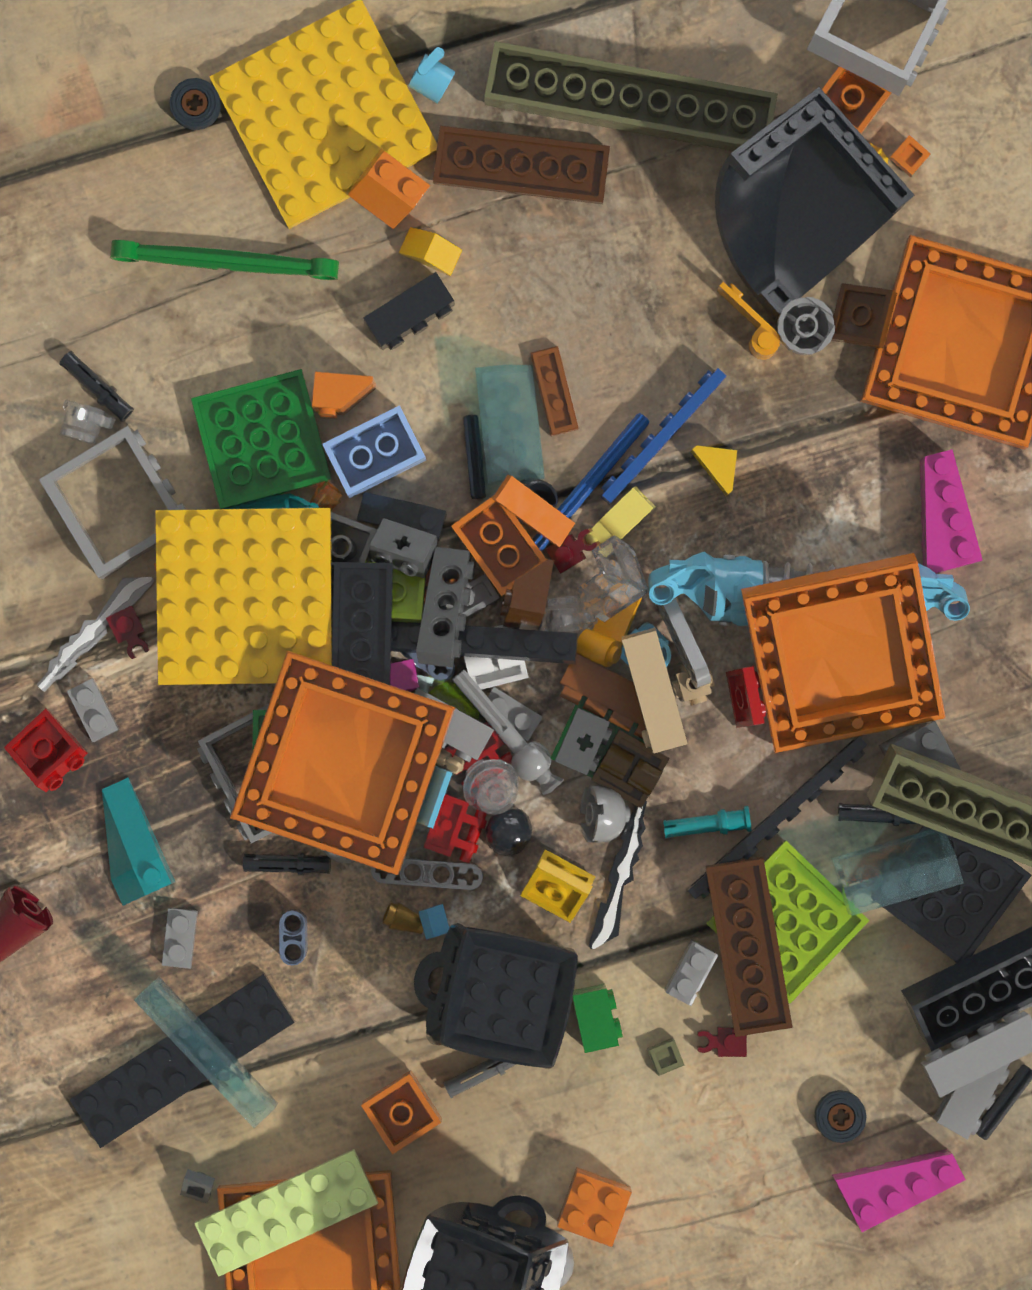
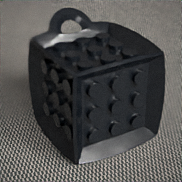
M454 923L450 926L445 936L441 951L427 955L418 965L414 976L415 994L420 1003L428 1008L426 1038L433 1045H443L487 1059L551 1069L555 1065L570 1014L576 980L577 953L572 948H561L524 937L465 927L462 924ZM443 967L438 994H434L429 988V976L434 969Z
M509 1196L497 1202L493 1207L471 1202L450 1203L436 1209L425 1218L415 1242L401 1290H559L569 1242L559 1233L546 1227L545 1210L540 1203L527 1196ZM512 1211H524L530 1216L531 1225L530 1227L521 1226L504 1218Z

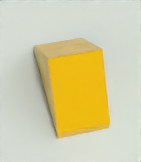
M410 227L399 254L451 276L462 249L436 233Z
M705 446L694 447L691 450L692 455L725 496L729 495L733 491L737 450Z

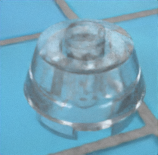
M481 759L469 767L465 774L463 793L471 807L478 811L496 815L506 812L513 806L517 798L519 778L515 769L509 763L501 759L486 761Z

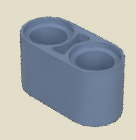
M298 909L288 910L282 915L279 922L280 958L287 965L294 966L305 959L308 951L307 917L304 912ZM289 915H296L301 920V927L298 930H290L286 926V918ZM289 944H296L300 947V958L291 959L288 957L286 948Z

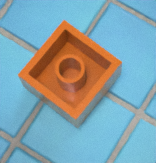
M840 66L822 88L824 93L861 134L891 95V92Z
M412 1070L366 1098L361 1104V1107L392 1155L442 1122L441 1115Z
M576 1167L557 1220V1227L612 1247L632 1193L631 1187Z

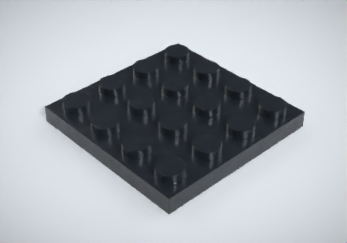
M922 826L869 898L958 963L974 954L1032 875L1007 857Z

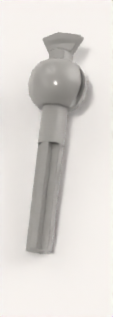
M462 670L452 679L514 753L511 762L516 775L527 781H534L536 779L540 783L543 795L551 793L563 782V778L552 774L549 770L552 761L547 748L538 742L527 743L465 670Z

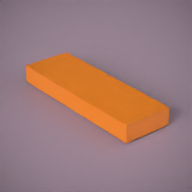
M511 475L506 476L492 498L558 547L561 546L575 525V522Z

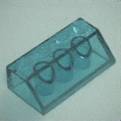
M496 365L475 368L488 485L502 484L507 475L513 476L518 481L528 478L545 479L532 365Z
M933 829L832 858L847 913L851 916L964 883L956 855L947 834Z

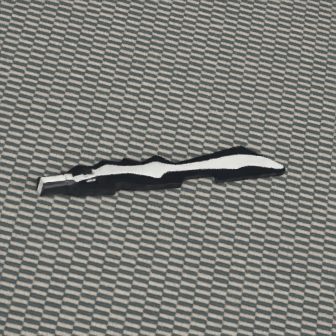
M647 801L642 809L634 805L629 822L625 824L620 837L623 840L622 847L615 856L608 876L611 888L607 903H600L589 943L590 949H595L619 936L624 885L634 881L632 867L640 860L637 854L643 847L641 835L646 829L643 817Z

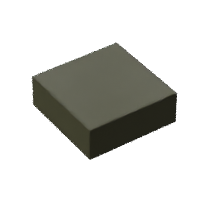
M674 1038L647 1048L658 1076L685 1065Z

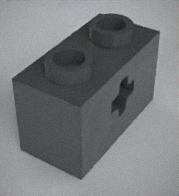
M383 518L370 543L371 561L375 563H393L394 569L400 570L408 576L425 578L433 562L435 547H437V536Z
M577 708L555 762L585 775L588 774L589 770L595 772L601 758L600 755L596 754L600 744H607L612 733V729L608 728L610 722ZM587 734L590 735L589 741L593 743V746L591 748L586 747L583 752L579 750L580 744L577 743L578 737L584 738Z

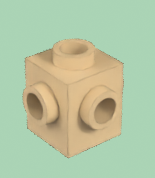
M685 666L679 667L681 673L675 674V681L671 682L676 698L681 697L682 702L690 701L691 706L707 701L706 695L711 694V687L715 686L711 671L709 670L710 684L692 689L689 686L690 677Z

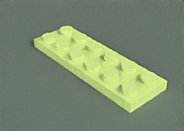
M355 1149L204 1217L194 1224L219 1277L378 1204V1200Z

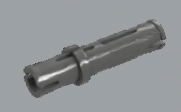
M488 1059L444 1081L443 1084L450 1098H453V1096L499 1073L501 1076L506 1074L505 1070L517 1064L503 1062L488 1070V1068L501 1062ZM480 1072H483L482 1074H480V1075H478V1076H476V1077H474V1078H472V1079H470V1080H468V1081H466V1082H464V1083L461 1084L462 1081H464V1080H466V1079H468V1078H470V1077H472V1076H474V1075H476V1074H478V1073H480Z

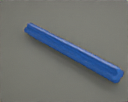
M638 413L560 505L557 509L569 519L649 425L650 421L648 418ZM539 533L532 539L540 551L544 550L550 543L549 540Z

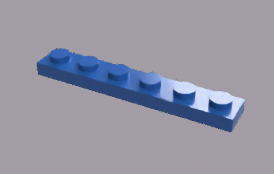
M719 368L714 373L710 370L706 372L698 381L701 387L693 395L689 391L678 403L682 408L674 416L670 412L659 424L663 429L656 437L650 434L640 445L643 451L636 458L631 455L623 463L621 468L624 472L617 479L612 476L601 489L605 492L601 498L610 505L723 382L727 375Z

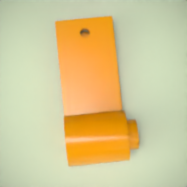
M722 282L717 292L757 328L749 341L751 354L760 360L771 358L780 346L779 334L741 299L744 294L732 283L728 286Z
M614 578L593 629H585L578 638L577 654L605 667L616 664L622 653V636L627 635L645 590Z

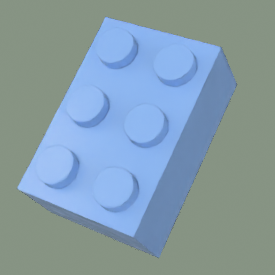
M400 405L322 444L349 498L426 461V457Z

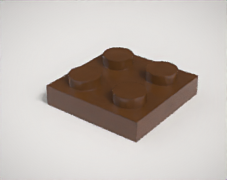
M842 283L833 315L835 332L831 340L884 348L897 293L889 289Z

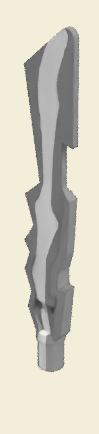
M152 577L122 578L97 619L84 620L80 632L69 636V642L60 647L58 657L49 661L48 672L45 673L44 677L36 685L45 692L53 682L60 680L78 664L75 661L81 655L90 651L107 634L106 626L108 622L106 617L134 605L154 583V579Z

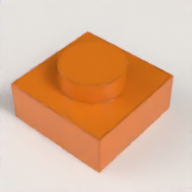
M909 135L889 159L911 177L931 153Z

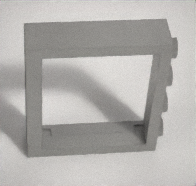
M845 0L831 1L807 50L900 96L905 85L912 86L918 74L913 69L915 65L922 66L928 54L924 47L926 44L929 46L933 44L939 32L934 27L936 23L942 25L949 12V9L945 8L948 0H906L932 14L903 70L829 33Z
M129 426L39 479L95 574L100 579L106 578L156 547V533L105 563L58 485V480L127 440L168 510H187L183 503L177 505L172 495L176 491L167 478L162 480L157 471L161 467L153 454L149 456L146 454L142 447L146 445V442L138 429L133 432Z
M269 704L258 710H267ZM253 712L198 741L201 746L197 748L200 758L204 764L209 762L214 773L210 774L216 788H222L227 798L223 801L230 814H232L238 792L213 744L253 724ZM243 822L237 825L244 840L249 839L251 843L272 833L263 829L257 831L256 827Z

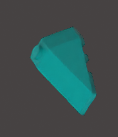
M129 777L102 789L111 881L124 906L176 881Z

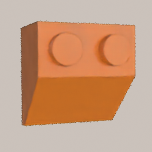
M381 148L347 195L394 229L414 209L430 185Z
M315 372L312 407L320 415V418L337 419L338 415L347 414L375 390L376 383L373 376Z

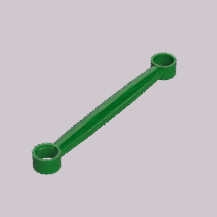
M112 240L110 259L116 261H147L213 270L229 269L236 272L302 275L320 280H338L339 261L333 259L312 258L308 260L222 249L141 245L140 243L127 240Z

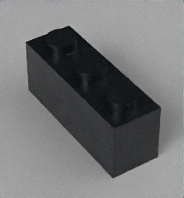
M434 272L369 313L363 319L382 350L386 348L393 350L405 342L403 338L411 332L417 335L428 328L427 322L435 317L440 320L453 311L451 307L455 305V301L437 272Z

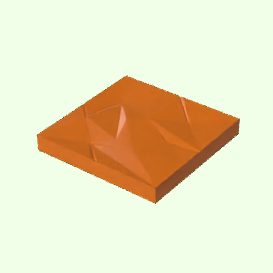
M910 235L907 238L892 289L897 293L884 348H875L860 402L1025 450L1028 448L1032 436V270Z
M915 553L741 589L775 753L945 719L920 572Z
M287 651L230 818L399 875L455 707Z
M391 1170L365 1172L378 1200V1204L224 1274L226 1290H401ZM288 1179L219 1185L217 1188L219 1211Z

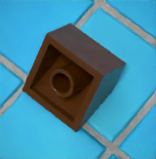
M546 560L516 579L512 590L506 589L500 610V616L505 617L503 627L524 630L539 629L545 614L554 560Z

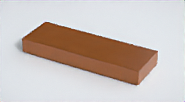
M558 346L531 352L530 355L551 437L579 430Z

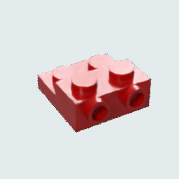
M46 708L4 747L35 786L44 792L58 789L64 781L62 777L70 770L75 771L84 764L85 760L83 757L88 754L76 738Z

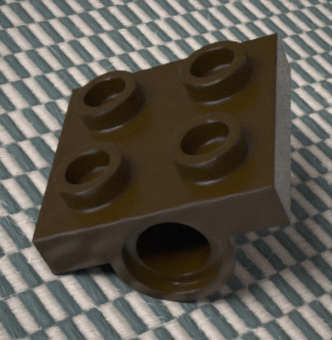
M619 730L591 781L602 787L614 790L623 799L642 809L648 796H650L670 758L660 752L653 753L651 747L646 748L644 743Z

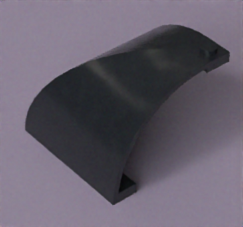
M818 87L730 153L717 179L715 212L719 233L733 267L753 296L775 319L790 301L801 298L877 232L915 195L824 91Z

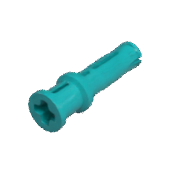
M744 806L742 810L727 812L725 809H720L714 815L663 820L666 839L720 831V834L728 835L729 831L745 829L747 832H752L749 806Z

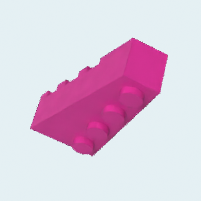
M953 449L920 459L923 566L930 568L935 573H940L983 561Z
M948 1149L832 1175L861 1232L966 1180L953 1154Z

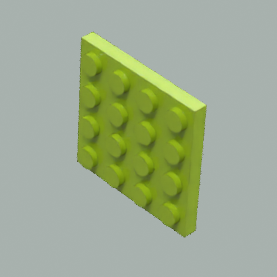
M785 840L764 863L788 1002L790 1004L870 920ZM713 915L706 924L717 933Z

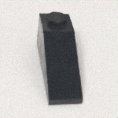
M364 492L357 520L380 526L383 518L436 535L437 541H440L447 512L418 503Z

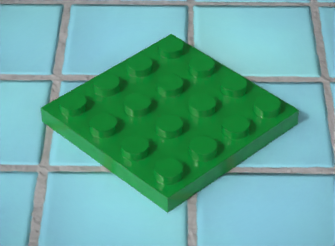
M302 369L191 398L220 509L332 480Z

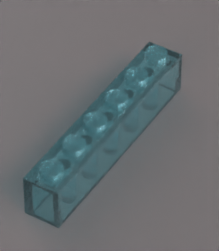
M160 977L155 979L134 999L253 1128L276 1108L278 1103Z

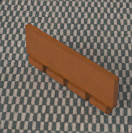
M577 654L576 664H569L559 683L564 686L560 697L575 705H578L582 696L586 697L587 700L583 709L601 718H604L608 709L612 710L609 722L628 732L635 722L639 725L634 735L643 739L641 731L647 730L634 682Z

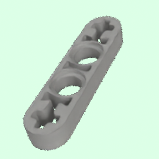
M676 598L666 605L657 604L695 688L710 684L709 669Z
M404 858L400 870L401 880H395L396 875L388 873L386 878H381V873L376 872V868L371 867L373 878L377 882L385 884L473 890L479 887L483 879L481 869L471 863ZM409 864H416L420 867L421 876L419 879L412 881L406 878L404 871ZM439 866L446 867L450 872L449 879L444 883L437 882L433 877L435 868ZM453 867H459L458 873L461 874L467 873L470 868L473 869V873L478 875V880H473L472 885H468L466 879L458 878V884H452L454 878Z

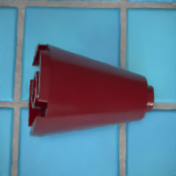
M13 886L12 889L9 887L0 899V962L46 932L53 925V917L48 908L45 907L42 910L37 905L39 899L28 890L19 886Z

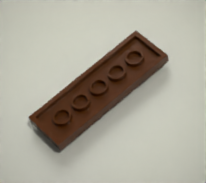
M440 126L433 184L603 205L610 146Z
M764 857L706 866L735 1037L793 1028Z

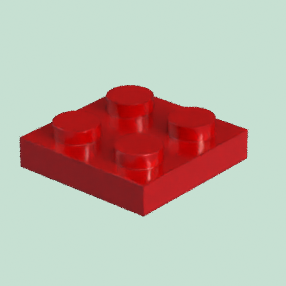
M754 666L727 671L726 677L736 728L764 724L763 717L766 716V708L764 702L759 697L760 679L758 673L754 671Z

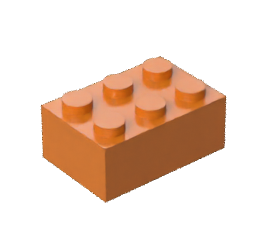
M492 496L451 527L503 598L506 589L512 590L516 579L547 559L516 516L494 501Z

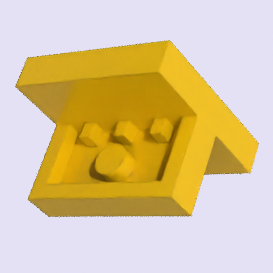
M545 849L520 896L571 923L593 887L592 883L595 876Z

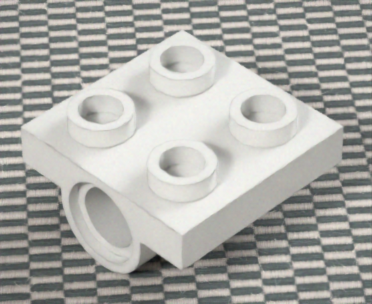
M503 625L496 626V628H508L503 627ZM464 656L468 675L481 690L529 678L525 661Z

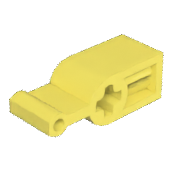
M636 486L633 487L592 528L593 531L586 535V542L588 544H593L597 541L601 543L592 551L602 559L656 506Z

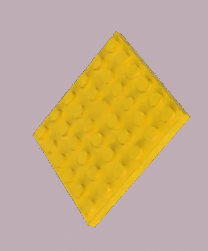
M356 0L209 76L288 229L350 198L347 194L381 148L407 168L437 153L438 144L362 0Z
M331 508L155 510L158 685L276 683L287 651L332 666Z

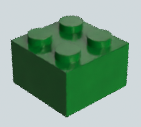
M605 983L574 990L573 1001L584 1052L588 1053L619 1046L618 1038H622L623 1034L619 1018H613L611 1011L617 1009L613 990H607Z

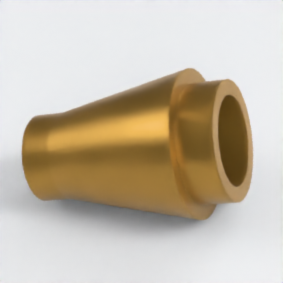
M390 902L382 920V924L387 925L388 929L413 932L420 935L423 933L421 919L417 913L399 902L396 904Z

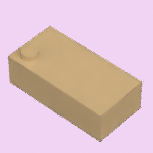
M656 628L622 636L623 646L647 730L641 731L646 748L652 747L653 753L688 744Z

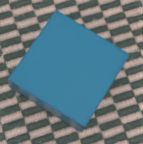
M443 904L419 911L426 939L448 932L449 924Z

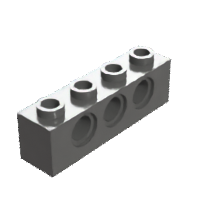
M435 547L416 649L418 663L453 667L454 658L460 657L461 640H458L459 631H464L466 625V614L462 613L464 605H469L471 588H467L468 580L473 579L475 574V562H471L470 551ZM449 579H457V580H458V581H457L456 583H454V584H447V583H445V582H446L447 580H449ZM443 605H453V607L449 610L441 609ZM442 630L449 632L445 636L436 635L437 632Z

